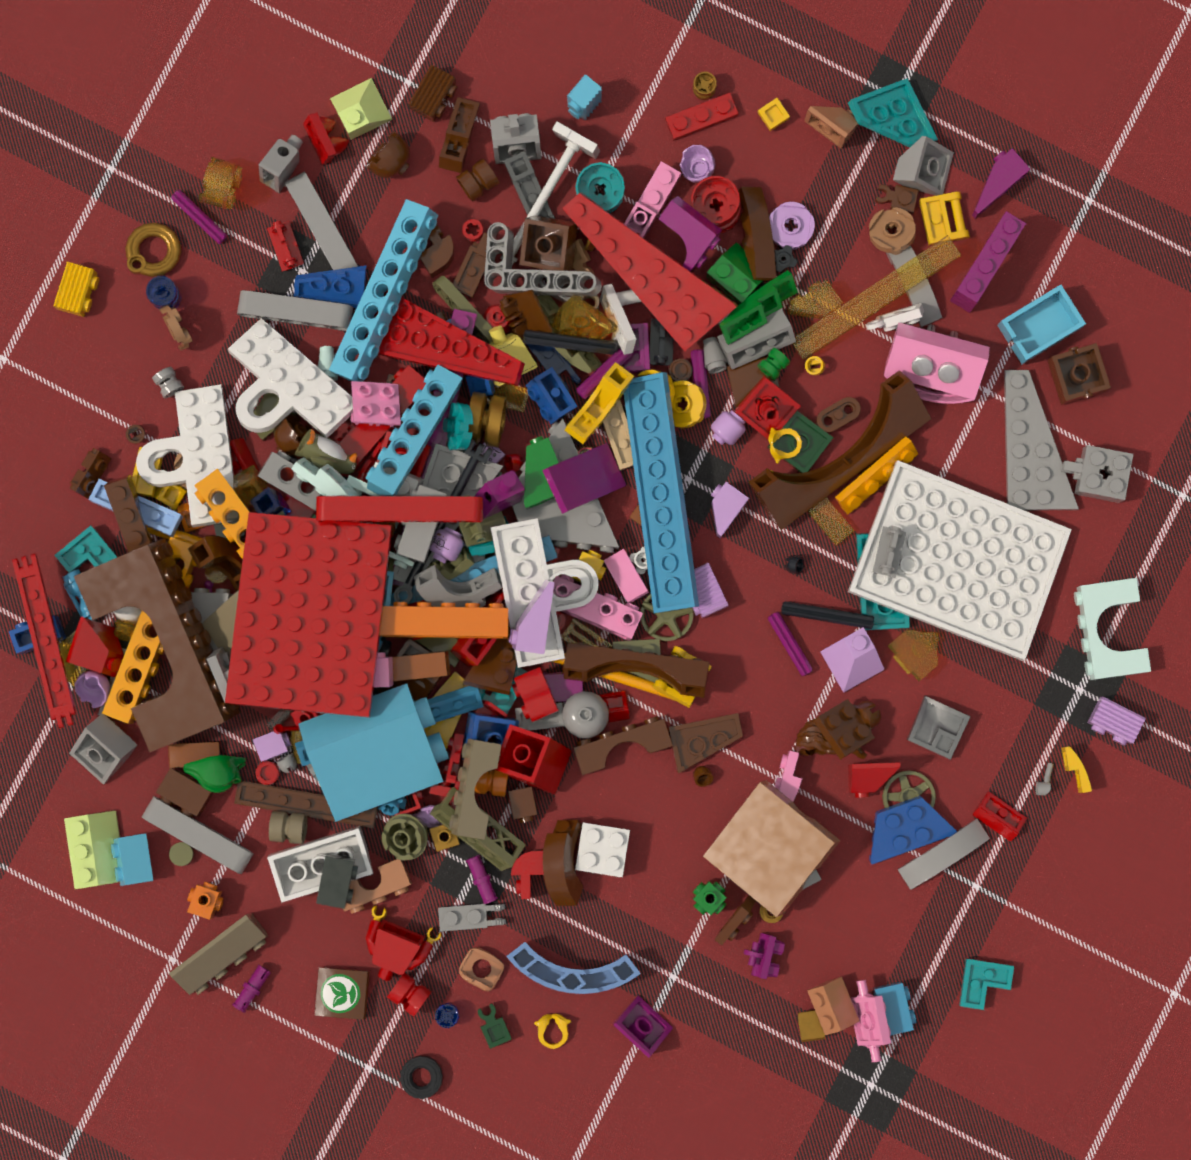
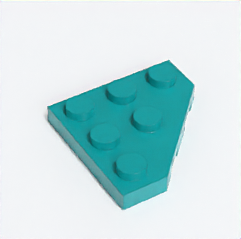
M908 78L861 95L848 102L859 125L909 148L922 136H927L935 142L938 140Z

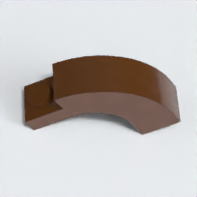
M207 536L188 548L198 569L207 567L218 569L230 580L235 591H239L243 559L236 551L240 548L234 542L230 543L228 539L221 536Z
M557 820L553 833H547L545 838L543 873L548 893L556 906H577L584 887L576 875L573 863L574 847L582 827L579 820Z

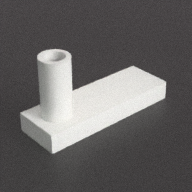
M612 284L604 285L600 302L623 354L633 353L636 337L622 306L642 301L632 290L616 293Z

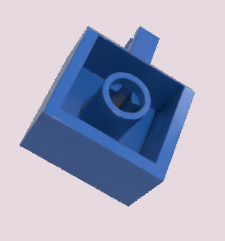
M468 712L463 746L467 743L468 739L488 742V739L494 737V741L490 743L501 744L502 746L509 725L519 727V721L514 718Z

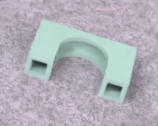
M1137 578L1077 587V592H1074V600L1076 606L1080 607L1081 615H1078V625L1080 629H1083L1084 638L1081 639V646L1083 652L1087 653L1088 662H1085L1086 675L1090 676L1091 680L1151 672L1148 648L1114 651L1101 642L1097 633V622L1105 609L1111 606L1140 602Z

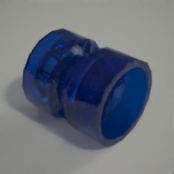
M157 276L148 282L146 287L147 298L158 310L167 305L170 308H176L179 305L181 293L170 278Z

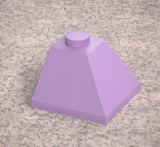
M864 627L820 651L843 693L885 670L876 648Z

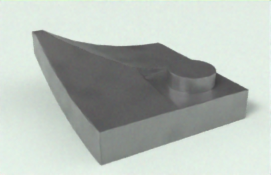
M924 696L907 740L951 760L970 716Z

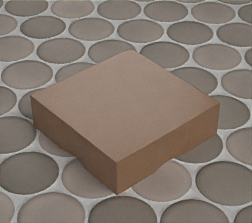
M766 780L757 785L703 857L775 917H779L785 913L804 888L810 875L823 864L840 840L815 819L802 813L793 801Z

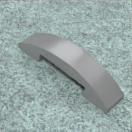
M909 246L898 255L886 253L891 265H894L912 306L922 303L924 314L920 321H918L920 327L941 319L942 315L936 298L912 247Z
M975 819L959 829L955 834L897 870L911 890L951 866L990 838L978 819Z

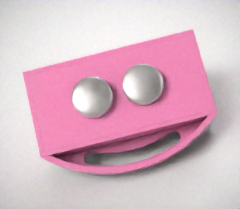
M898 322L887 357L884 376L888 379L900 370L914 384L943 391L935 392L914 385L922 400L946 404L973 401L976 398L988 362L990 347L958 339L956 331L955 334L954 331H951L950 336L936 333L934 325H928L927 330Z

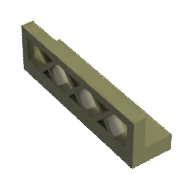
M454 787L449 790L442 803L434 806L430 812V815L450 831H452L449 827L450 818L455 814V810L448 804L455 795V792L458 791ZM491 816L488 818L487 827L491 826L496 830L497 839H490L487 836V831L485 840L458 836L501 871L513 866L526 845ZM504 841H510L516 846L512 855L505 851Z

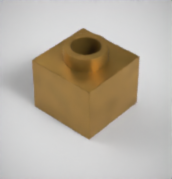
M444 825L430 829L437 852L460 844L458 836L451 834V831ZM442 832L448 833L449 839L447 841L440 839Z

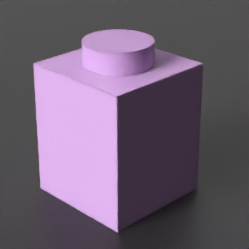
M273 731L253 739L261 762L290 752L289 746L292 745L287 732L276 734Z

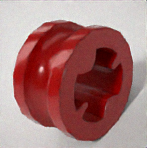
M476 219L467 220L462 228L464 237L470 242L479 241L483 236V226ZM471 225L474 228L479 227L480 229L477 230V235L475 236L472 233L467 234L466 232L469 231L468 227Z

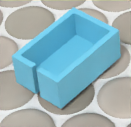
M1059 285L1001 320L997 326L1008 343L1013 341L1014 344L1011 348L1020 363L1024 364L1082 329L1086 323L1063 286Z

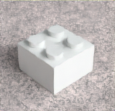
M583 822L575 870L623 877L630 830Z

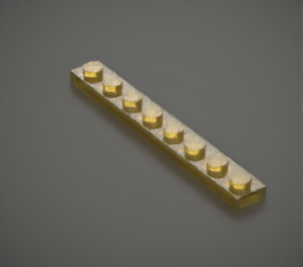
M947 235L795 337L796 342L792 344L802 359H807L961 256L960 252Z

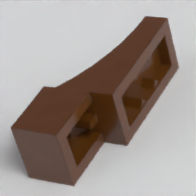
M457 97L439 156V168L458 173L462 172L480 107L479 102Z

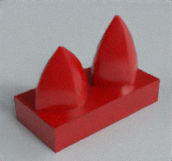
M316 112L308 115L303 125L322 165L330 163L334 156L344 151L349 140L342 137H329L328 134L333 130L336 122L328 117H319Z

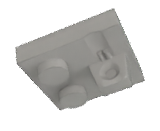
M220 647L213 650L208 656L207 661L225 702L231 656L228 651L225 652L224 648Z

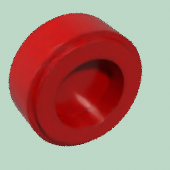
M262 762L256 768V778L264 785L274 784L280 777V769L273 762Z

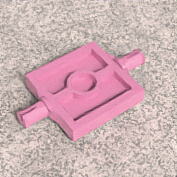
M866 980L856 981L859 995L850 998L859 1018V1022L854 1024L858 1046H866L870 1049L871 1062L882 1061L879 1046L891 1044V1031L885 1013L886 1005L882 995L873 996L868 994Z

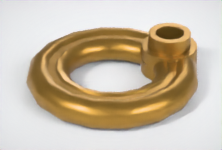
M155 222L143 224L134 229L128 237L125 247L127 266L130 272L150 277L163 276L173 270L179 262L181 255L180 240L175 232L166 225ZM148 237H159L167 245V254L158 263H149L140 255V244ZM140 262L141 267L136 269L133 267V264Z

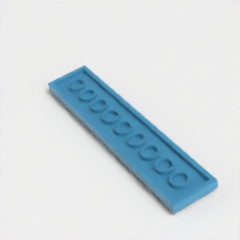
M666 372L633 378L624 392L653 611L654 613L699 607L668 376Z

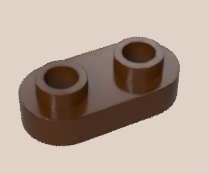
M852 397L841 399L818 414L816 425L827 433L836 431L858 417L861 409L859 402ZM844 407H851L852 413L846 414L844 412ZM830 418L832 424L829 426L825 425L824 419Z

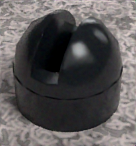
M791 555L786 558V561H788V565H785L786 570L792 574L800 575L804 568V558L797 555Z

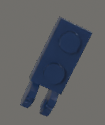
M526 344L545 370L553 367L567 391H570L569 386L559 376L563 372L567 371L571 380L577 385L581 382L578 375L572 369L571 363L554 347Z

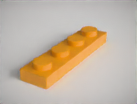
M905 436L835 497L843 511L847 514L851 513L887 482L897 460L907 464L918 455L909 438Z

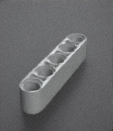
M305 171L284 182L332 269L358 267Z
M240 291L237 315L243 317L262 318L263 320L347 331L353 313V307L346 304L253 291Z
M153 796L142 815V818L239 874L243 873L254 854L198 820L184 815L179 809L167 805L155 796Z

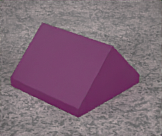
M639 995L613 1022V1025L648 1058L673 1029Z

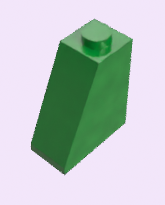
M543 436L532 439L530 441L531 445L526 446L524 505L527 510L555 499L542 470L559 462L549 438L544 439Z

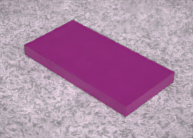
M607 443L542 470L562 514L626 486Z

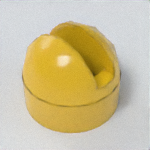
M812 356L807 359L805 369L811 375H820L825 369V363L821 358ZM821 365L820 368L811 369V366Z

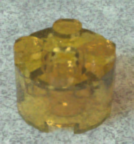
M211 157V162L208 163L202 182L205 189L203 193L199 194V201L226 210L227 208L232 209L236 199V189L234 188L240 187L243 168L239 167L238 164Z

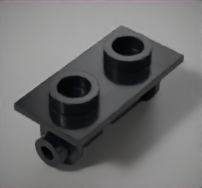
M651 318L650 365L670 366L673 362L674 339L656 318Z

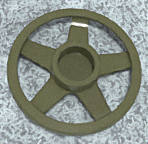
M650 594L641 607V612L643 613L641 622L646 632L662 641H672L682 637L692 624L693 608L654 613L653 604L648 603L652 599ZM645 609L657 615V619L650 628L645 621ZM689 614L686 627L683 631H680L676 618ZM665 624L669 626L675 636L662 637L655 634V632Z
M910 770L901 771L887 781L882 794L883 804L887 808L889 807L887 800L904 802L920 796L926 789L930 788L932 795L930 806L934 808L936 801L935 789L931 781L923 774ZM906 775L918 776L925 782L912 788ZM899 777L901 792L887 793L891 783Z

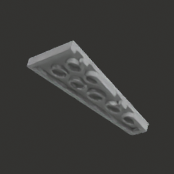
M1005 370L1007 504L1024 511L1078 510L1066 472H1061L1063 464L1029 370Z
M436 444L422 486L450 496L470 456ZM479 461L461 496L470 495V497H474L485 483L497 476L503 466L487 461L485 465ZM447 522L445 527L454 531L459 526L458 522ZM431 552L422 571L426 570L433 561V552ZM395 565L393 579L405 582L412 567L408 566L407 569H403Z

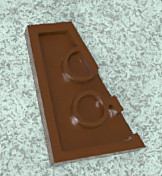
M509 625L508 639H497L479 665L472 667L464 679L463 685L506 695L510 694L517 661L512 644L509 643Z
M738 713L668 727L678 774L743 737Z

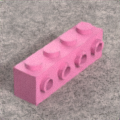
M564 574L561 577L556 576L553 581V593L558 597H567L581 587L574 583L573 578ZM596 593L595 597L588 604L561 611L627 641H631L643 614L638 611L639 607L631 603L623 605L617 602L618 598L607 593L604 596Z

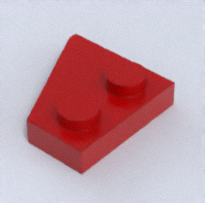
M456 732L454 737L449 738L448 751H451L450 760H446L444 774H447L446 782L455 784L456 780H458L465 733Z

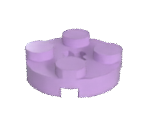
M785 202L770 214L769 219L773 243L779 247L784 248L785 245H789L792 249H798L805 246L812 237L815 222L812 214L804 205L797 202ZM789 220H794V224L798 226L792 232L788 231V228L784 226V224L789 223Z

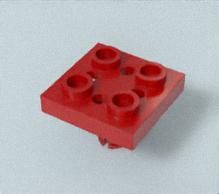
M764 375L734 412L768 439L771 428L781 430L801 405ZM777 396L778 400L774 398V401H772V397Z

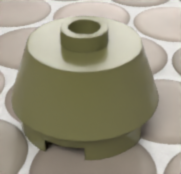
M408 814L393 816L388 820L382 832V843L385 850H389L398 860H412L419 857L427 845L429 835L427 825L417 816Z

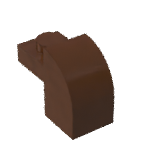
M437 224L428 238L432 246L424 250L419 257L431 278L446 270L454 258L452 238L449 234L441 239L444 235Z

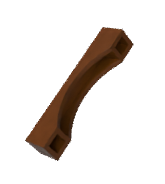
M577 642L568 643L563 673L564 679L588 682L598 676L613 672H640L663 680L681 695L705 698L709 662L699 658L685 659L676 655L663 656L653 652L641 653L630 649L618 650L607 646L596 647Z

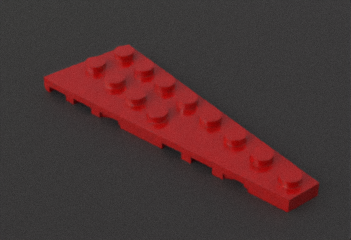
M582 192L562 208L684 351L688 350L738 306L734 301L732 302L725 297L719 290L714 289L703 281L702 278L686 269L681 263L656 245L644 239L638 232L633 231L624 222L605 211L603 207Z
M402 297L398 304V310L389 324L388 333L383 337L378 355L434 368L440 365L452 372L519 386L525 363ZM369 332L365 335L364 339L368 337Z

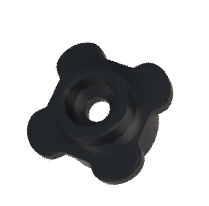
M785 245L784 248L774 250L775 268L778 272H782L787 267H795L797 264V260L793 257V249L789 245Z

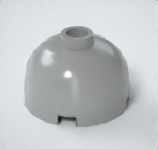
M582 691L575 693L567 699L563 706L562 720L564 726L571 734L579 738L597 736L605 729L608 723L609 711L607 704L599 695L593 692Z

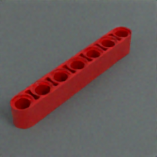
M318 496L316 497V521L483 522V497Z

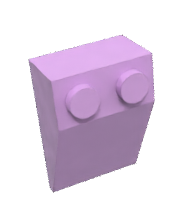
M544 581L515 623V629H510L509 643L512 644V648L516 651L545 653L554 589L553 581Z

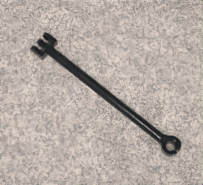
M471 439L469 447L464 452V454L470 456V459L450 496L462 495L478 462L480 461L486 465L493 449L488 448L485 455H482L481 452L485 445L480 443L475 451L473 447L476 444V440ZM438 522L436 531L444 529L447 522ZM429 549V552H428L426 561H427V559L429 558V556H430V554H431V552H432V551H430V549ZM415 562L403 586L398 587L394 592L396 602L401 600L399 598L401 591L408 593V598L402 600V602H407V604L411 602L413 598L411 590L415 584L414 576L422 571L424 563Z

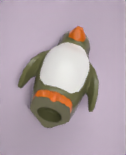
M312 429L304 435L295 452V455L307 458L319 469L329 464L340 474L353 473L357 465V453L347 455L342 447L331 438H325L322 434H315V431Z

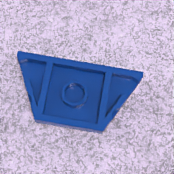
M917 796L876 811L875 829L872 834L873 843L869 861L871 864L881 862L947 838L957 831L921 796Z

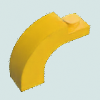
M615 362L602 377L591 397L569 422L564 431L584 444L615 407L634 376Z

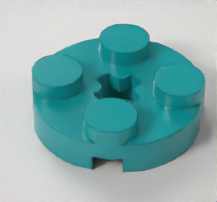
M451 403L449 416L443 421V431L447 432L449 450H466L470 445L473 432H468L469 424L473 425V415L468 404Z

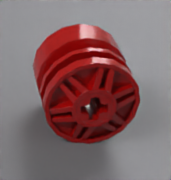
M709 176L701 180L694 187L691 195V207L722 230L721 233L731 230L738 223L739 216L741 215V201L734 183L721 176ZM718 204L720 208V211L715 212L714 205Z

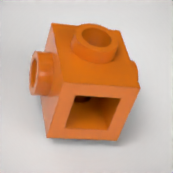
M205 881L203 885L198 884L196 888L192 887L187 899L190 902L187 912L209 920L213 919L215 912L220 911L224 898L221 897L222 891L217 890V885ZM204 896L208 898L207 904L203 900Z

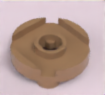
M894 207L892 210L886 211L883 209L872 217L869 224L870 241L877 249L886 253L900 254L913 243L916 236V227L912 215L901 208ZM897 227V233L889 234L887 228Z
M168 305L160 308L159 310L162 314L166 313L163 319L174 341L181 342L178 345L180 351L188 348V343L192 342V339L187 329L180 327L178 322L182 321L177 309L174 307L170 308Z

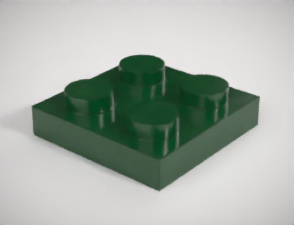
M796 411L782 429H793L799 434L802 441L801 449L795 457L783 460L800 473L808 472L833 437ZM785 434L777 439L773 446L785 453H790L796 449L797 441L794 436Z

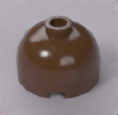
M395 131L387 137L390 139L388 142H382L369 159V164L365 166L378 177L391 178L397 173L402 175L410 165L407 163L410 156V148L407 142Z
M290 413L275 427L274 440L277 445L276 449L277 451L280 450L285 454L302 459L303 456H297L295 452L304 435L312 427L307 424L305 428L299 423L301 418Z

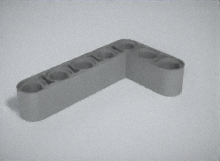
M500 222L493 223L489 227L484 280L486 286L494 292L513 294L532 289L535 295L591 297L601 291L600 279L591 272L512 269L514 243L512 230ZM500 230H505V236L501 240H497V233ZM503 253V260L500 263H495L496 255ZM497 276H501V284L494 287V279ZM524 277V284L521 287H516L517 279ZM547 277L548 282L546 286L539 288L540 279ZM570 278V285L562 289V281ZM588 279H593V286L586 290L584 283Z

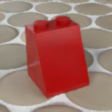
M510 724L501 746L498 767L494 770L555 795L572 750L552 738Z

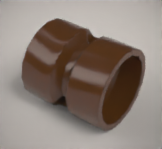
M484 159L474 164L472 172L465 170L456 176L459 185L472 202L483 196V189H493L500 184Z

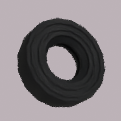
M419 1055L412 1057L404 1064L401 1070L400 1081L402 1088L408 1095L414 1098H429L438 1092L442 1085V1069L437 1061L429 1056ZM425 1068L430 1072L431 1080L426 1086H418L413 1082L412 1075L416 1069Z

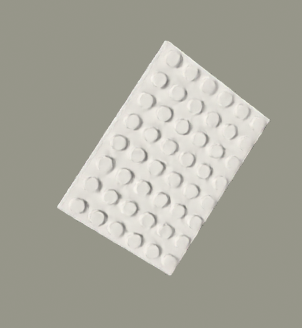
M897 460L848 592L1024 661L1072 529ZM883 526L892 528V526L899 527L901 531L906 532L896 578L872 572Z

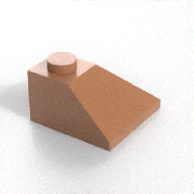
M810 106L805 117L807 124L841 149L859 126L851 110L847 109L845 111L839 107Z

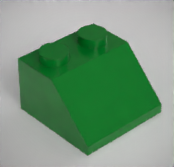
M737 242L715 262L706 274V278L737 305L753 294L765 281L753 279L745 250Z

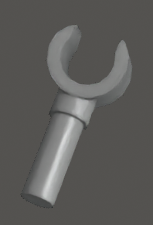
M1048 763L1044 782H1036V795H1047L1050 792V777L1054 764Z

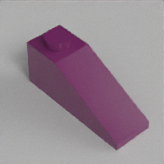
M1013 148L1007 153L1003 150L993 159L995 163L991 168L972 214L974 218H977L1030 171L1029 166Z

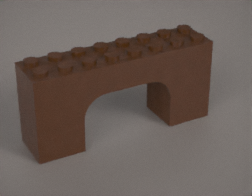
M165 538L74 576L92 620L124 607H136L144 611L149 616L171 665L173 680L169 690L131 708L149 752L219 725L240 713L239 705L226 704L223 700L207 661L208 656L213 652L210 644L211 637L204 630L201 623V614L194 607L191 600L192 593L185 586L182 579V570L175 563L172 556L173 549L166 542Z

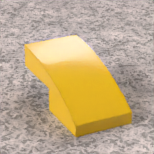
M1071 747L1061 748L1065 771L1075 770L1078 793L1091 792L1092 789L1087 772L1077 754Z

